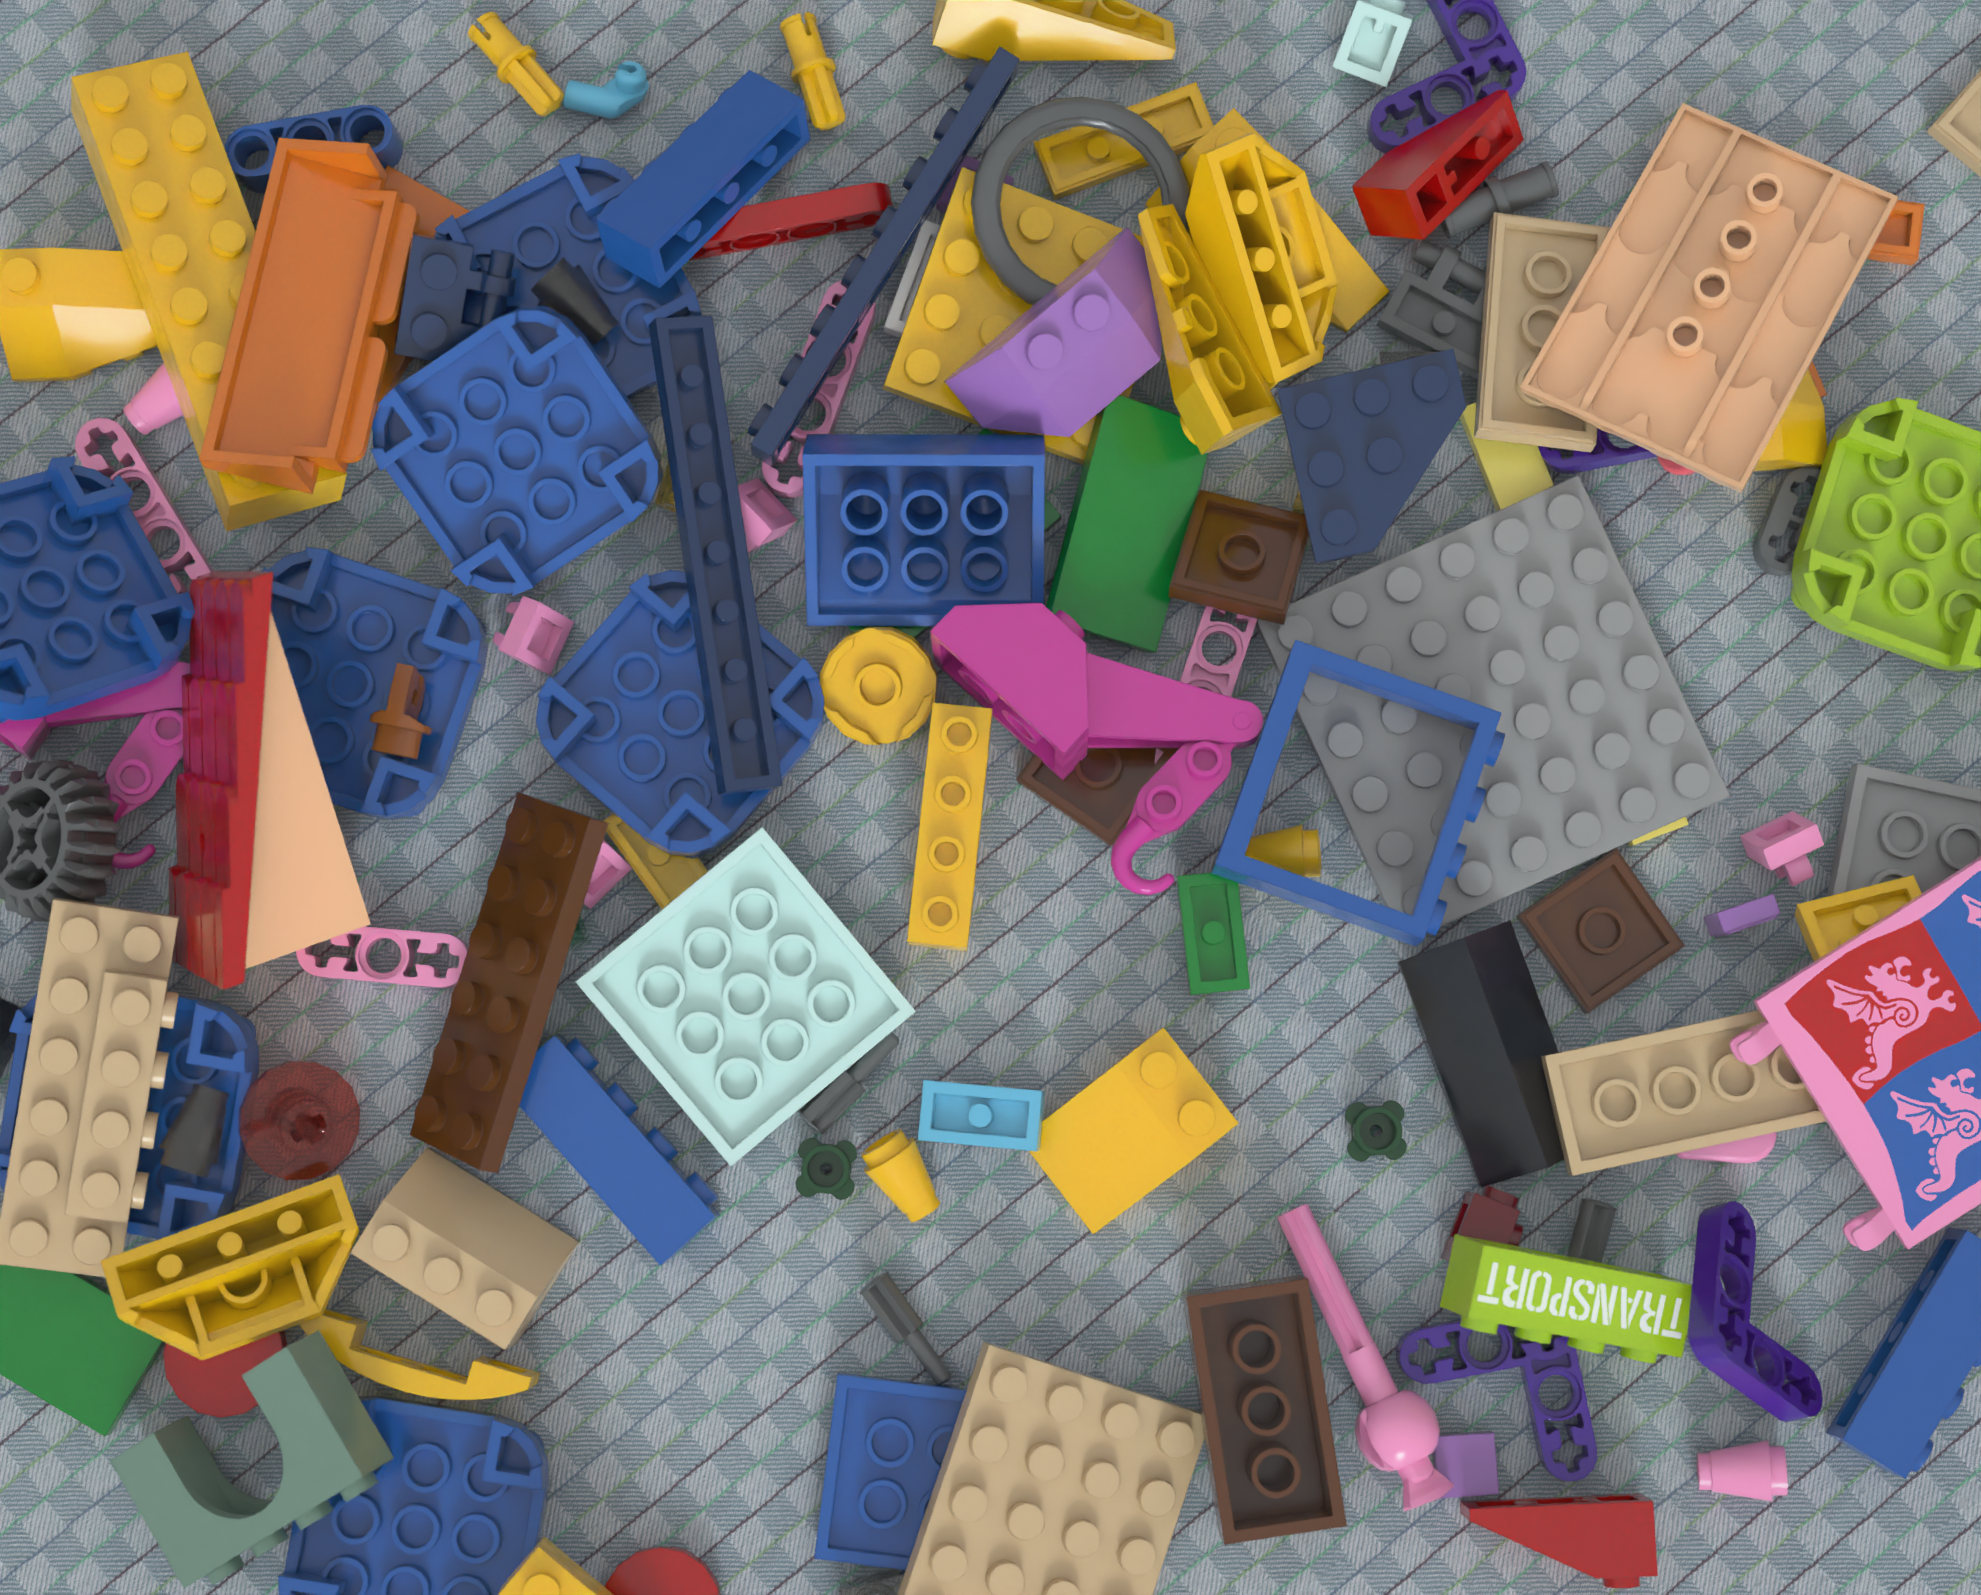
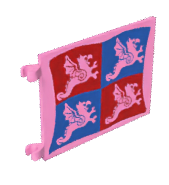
M1979 857L1754 999L1753 1002L1765 1022L1738 1034L1729 1042V1047L1736 1059L1741 1062L1744 1061L1748 1065L1761 1061L1779 1045L1785 1052L1879 1207L1847 1221L1842 1228L1849 1243L1857 1246L1862 1251H1869L1875 1248L1893 1231H1895L1906 1249H1910L1981 1204V857Z

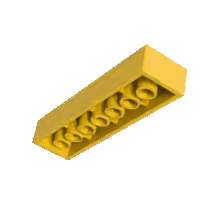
M187 51L72 76L71 112L195 449L200 458L256 231ZM201 463L226 532L339 501L342 498L347 473L319 467L314 492L309 494L207 469Z

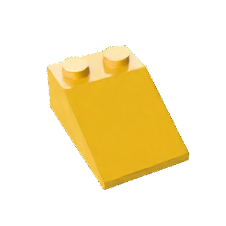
M1163 1027L1042 1121L1040 1151H1029V1153L1092 1234H1095L1195 1159L1239 1123Z

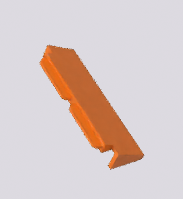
M290 138L278 139L199 461L205 468L313 494L319 467L346 473L348 463H355L364 457L388 359V348L377 336L380 325H387L393 322L398 315L405 285L412 235L417 232L419 214L413 205L404 203L398 191L384 190L388 175L369 143Z

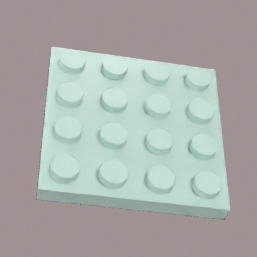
M763 827L758 829L576 981L578 986L730 1166L736 1163L916 1012Z

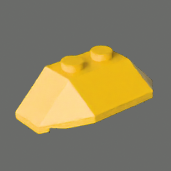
M1255 133L1246 134L1199 154L1185 212L1194 245L1262 376L1268 383H1277L1322 362L1325 345L1322 342L1330 324L1338 287L1306 173L1280 152L1264 144V140Z
M340 1174L103 1259L101 1260V1265L117 1316L121 1321L203 1361L322 1316L360 1231Z

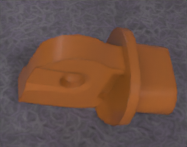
M397 663L389 693L387 710H379L370 714L369 722L377 724L371 750L417 760L423 734L431 735L433 728L417 721L424 700L425 679L415 666Z

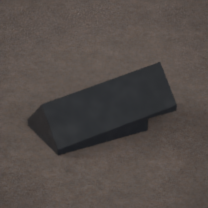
M1511 920L1397 962L1418 1016L1415 1020L1479 1187H1485L1486 1185H1492L1546 1169L1565 1160L1541 1056L1559 1052Z

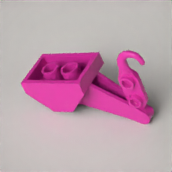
M1042 603L955 606L930 631L934 663L980 706L992 708V716L1026 748L1037 755L1061 780H1064L1075 769L1076 764L1087 756L1088 748H1180L1140 790L1127 826L1119 834L1112 846L1110 859L1114 876L1124 888L1135 894L1143 895L1163 892L1174 883V876L1167 873L1155 880L1140 878L1132 868L1131 861L1133 855L1143 844L1181 828L1225 782L1231 770L1232 750L1247 748L1253 745L1260 736L1263 716L1259 708L1249 701L1218 694L1087 653L1086 643L1082 640L1085 633L1079 624L1062 610H1058L1054 615Z
M178 661L170 671L151 682L41 718L20 721L8 720L0 723V741L23 757L31 760L51 732L50 728L144 716L110 762L106 771L104 783L110 785L108 799L119 804L118 810L114 815V822L117 823L120 818L150 801L183 758L182 675L190 673V663ZM147 844L140 851L132 854L119 852L114 854L112 865L117 869H133L146 863L155 854L156 848L152 844Z

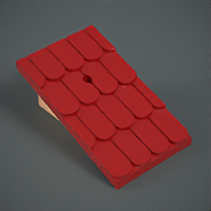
M214 571L198 576L197 579L191 582L189 589L195 613L191 619L189 635L190 673L182 675L184 773L178 775L175 789L177 865L168 867L169 915L179 916L172 961L213 985H217L222 990L244 983L245 969L371 924L271 613L273 572Z

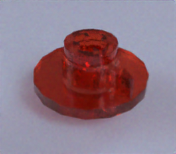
M312 1060L287 1061L266 1070L249 1086L239 1107L238 1134L246 1154L264 1172L285 1180H308L333 1170L350 1153L359 1133L360 1107L352 1087L334 1069Z

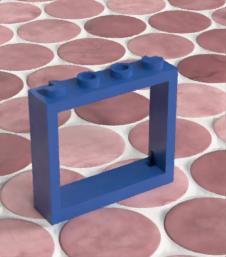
M1295 639L1211 873L1415 947L1424 940L1426 933L1436 936L1448 903L1438 899L1445 877L1456 878L1467 849V845L1458 842L1465 820L1472 823L1476 821L1486 794V789L1477 786L1484 764L1491 767L1495 765L1504 742L1505 733L1496 730L1502 712ZM1309 672L1474 730L1410 915L1245 856Z

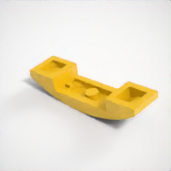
M325 1309L323 1315L299 1324L307 1335L319 1330L336 1360L353 1371L380 1384L420 1396L452 1400H477L508 1396L532 1388L537 1384L540 1372L481 1356L473 1360L469 1375L465 1376L361 1345L369 1321L330 1309Z

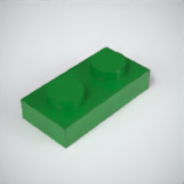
M1211 872L1177 876L1176 883L1189 996L1250 989L1238 883Z

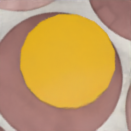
M869 626L848 634L829 652L820 672V686L825 700L824 710L827 718L843 735L863 744H889L909 738L927 721L932 710V703H935L937 699V673L930 654L914 637L893 627Z

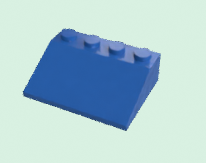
M807 434L803 450L807 626H936L955 606L1024 603H1042L1044 605V435Z

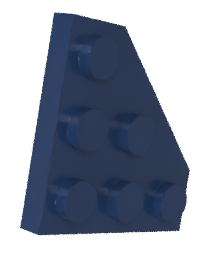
M1454 348L1277 389L1315 565L1374 552L1466 409V402Z

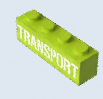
M1455 1234L1440 1307L1461 1315L1460 1326L1471 1330L1497 1334L1498 1325L1502 1324L1515 1327L1514 1336L1525 1340L1550 1344L1552 1334L1568 1337L1567 1345L1579 1350L1603 1354L1605 1344L1621 1347L1619 1355L1655 1364L1657 1354L1682 1358L1688 1331L1692 1284L1663 1274Z

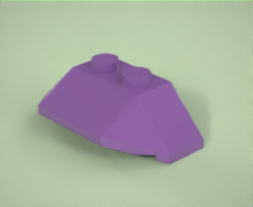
M1124 228L944 380L982 428L1070 437L1161 360L1162 337L1144 247L1129 228Z

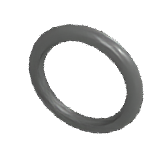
M1083 96L1053 99L1028 108L1002 127L985 149L974 176L971 198L974 233L984 258L1006 287L1026 303L1036 304L1057 285L1038 276L1022 262L1013 250L1003 228L1000 202L1003 182L1012 162L1024 147L1045 133L1063 127L1087 126L1104 129L1126 140L1141 153L1152 168L1161 190L1162 206L1174 205L1189 234L1190 229L1185 216L1190 196L1189 184L1179 158L1163 135L1137 113L1111 101Z

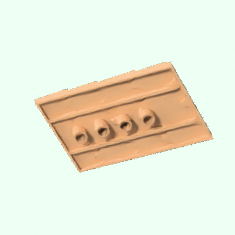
M1682 103L1523 380L1520 391L1550 407L1560 409L1593 424L1604 432L1614 434L1645 448L1658 457L1671 460L1705 476L1717 484L1727 486L1742 493L1898 200V196Z

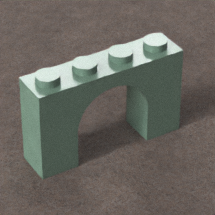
M319 1330L286 1346L242 1375L274 1430L282 1451L283 1474L278 1492L273 1499L252 1497L233 1486L216 1465L188 1415L152 1433L110 1461L183 1588L206 1575L212 1585L245 1566L239 1554L251 1548L255 1557L258 1558L289 1538L283 1528L284 1526L295 1520L300 1530L308 1527L333 1511L328 1501L329 1498L340 1492L345 1502H348L377 1484L379 1481L373 1471L394 1459Z

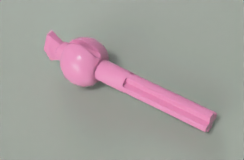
M1304 1204L1277 1217L1304 1276L1308 1278L1309 1287L1365 1405L1359 1411L1355 1422L1354 1432L1358 1448L1368 1462L1379 1470L1387 1472L1398 1471L1403 1482L1404 1511L1440 1499L1454 1487V1484L1433 1467L1428 1457L1429 1454L1435 1451L1439 1442L1440 1428L1435 1411L1426 1399L1416 1392L1405 1389L1398 1391L1309 1205Z

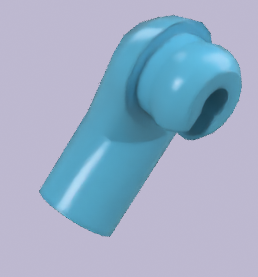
M627 61L619 64L615 77L602 87L569 80L564 95V108L608 119L617 118L644 100L649 89V83L646 79L647 73L639 63Z

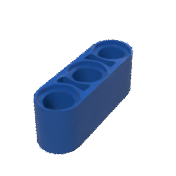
M358 105L247 125L236 129L228 137L224 149L234 174L246 188L258 194H265L279 138L360 143L362 137L367 132L382 130L385 132L384 138L372 150L384 170L387 165L394 168L399 163L403 155V141L391 119L381 108L374 105ZM269 151V157L263 166L255 170L245 169L246 162L253 153Z

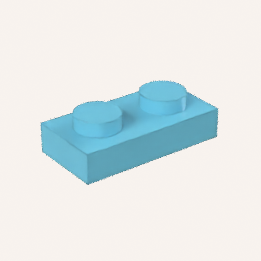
M923 1080L918 1140L1040 1151L1045 1091Z

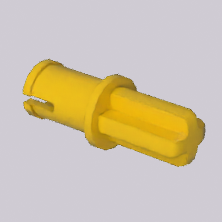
M491 11L480 16L477 21L486 30L481 32L476 25L472 24L468 31V37L473 43L478 45L498 68L497 77L502 83H511L539 116L545 117L559 109L562 105L561 101L564 93L536 61V51L529 45L523 46L504 25L496 12Z
M805 12L803 15L805 19L804 24L801 14H794L780 23V30L784 35L794 66L790 76L792 81L801 87L812 125L821 131L830 130L841 125L845 121L846 116L832 75L836 70V64L833 59L827 58L814 13Z

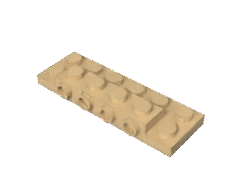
M61 898L53 899L0 1215V1264L105 1277L101 1260L124 1252L131 1208L143 1210L149 1173L137 1171L141 1148L153 1149L159 1113L147 1111L151 1088L163 1089L169 1053L157 1051L161 1027L173 1029L179 996L178 992L167 991L179 916Z

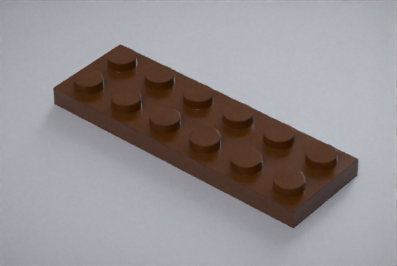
M519 792L517 793L512 812L506 821L503 841L494 869L488 878L485 898L476 926L470 935L467 955L458 983L452 992L451 1005L440 1040L434 1049L433 1062L422 1097L415 1109V1119L410 1135L477 1170L498 1173L609 824Z

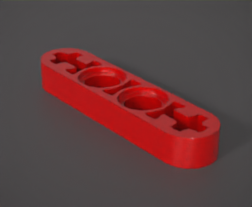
M865 183L743 206L688 261L873 227L889 205L894 207L890 187L885 183Z

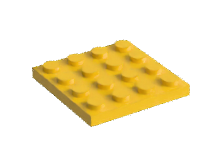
M962 167L957 176L882 390L980 426L944 380L1033 305L1026 303L1006 287L985 260L974 233L971 209L976 172ZM1003 183L1000 207L1003 228L1011 247L1027 267L1041 278L1056 285L1123 230L1112 224ZM1133 233V235L1137 238L1140 244L1144 247L1142 236ZM1134 383L1120 395L1129 398ZM1096 415L1070 437L999 429L989 430L1002 435H1044L1045 451L1083 465Z

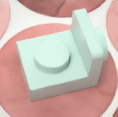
M1357 0L1332 67L1387 87L1413 20L1412 14L1403 11L1406 1Z

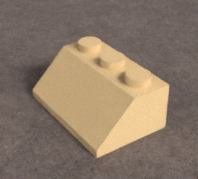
M427 1147L384 1198L350 1253L506 1350L517 1344L580 1241L432 1148Z

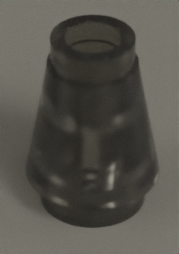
M565 257L549 270L530 290L540 300L537 306L550 307L557 313L566 316L593 346L619 322L611 314V310L581 266L578 264L574 268Z
M193 1084L191 1093L188 1094L159 1145L160 1148L164 1149L160 1164L208 1178L212 1164L219 1165L227 1110L226 1103L229 1093L200 1084Z

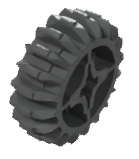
M53 759L52 762L42 760L37 763L27 762L22 771L11 772L9 785L0 786V898L5 900L6 910L16 912L21 917L31 918L32 921L49 922L54 898L95 904L96 897L106 896L105 879L116 875L112 865L114 854L122 852L116 846V834L123 826L114 822V815L118 810L119 804L108 799L110 785L99 781L97 771L88 770L85 766L74 765L72 761Z

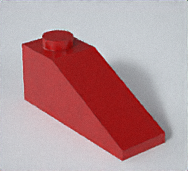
M1507 90L1493 92L1388 151L1352 185L1370 235L1424 240L1524 141Z
M1641 1493L1460 1501V1512L1470 1522L1591 1577L1603 1579L1604 1587L1640 1586V1577L1658 1576L1654 1504L1651 1499Z

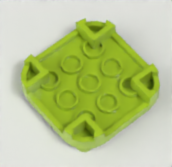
M1896 397L1890 401L1870 405L1849 415L1839 425L1831 439L1795 549L1791 575L1793 583L1791 599L1798 609L1806 611L1811 619L1834 632L1937 669L1961 673L1980 669L1981 432L1917 409L1919 401Z

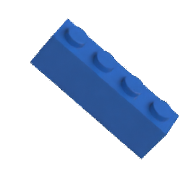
M751 70L747 71L732 87L724 90L718 100L694 124L688 125L667 150L656 160L647 164L641 175L617 198H613L605 205L602 212L596 217V222L606 258L660 289L811 140L803 98Z
M554 1035L536 1052L519 1106L661 1266L673 1258L720 1215L712 1205L719 1197L696 1171L687 1177L672 1159L679 1152L656 1126L649 1132L644 1129L632 1115L639 1109V1106L621 1085L615 1081L611 1086L607 1087L593 1069L599 1064V1061L580 1039L575 1037L568 1043L563 1036Z
M1948 1228L1826 1431L1827 1434L1882 1469L1904 1479L1907 1478L1910 1471L1916 1472L1925 1464L1933 1449V1441L1930 1440V1437L1942 1418L1944 1420L1950 1418L1959 1407L1964 1396V1389L1961 1385L1972 1366L1977 1368L1981 1365V1238L1968 1230Z

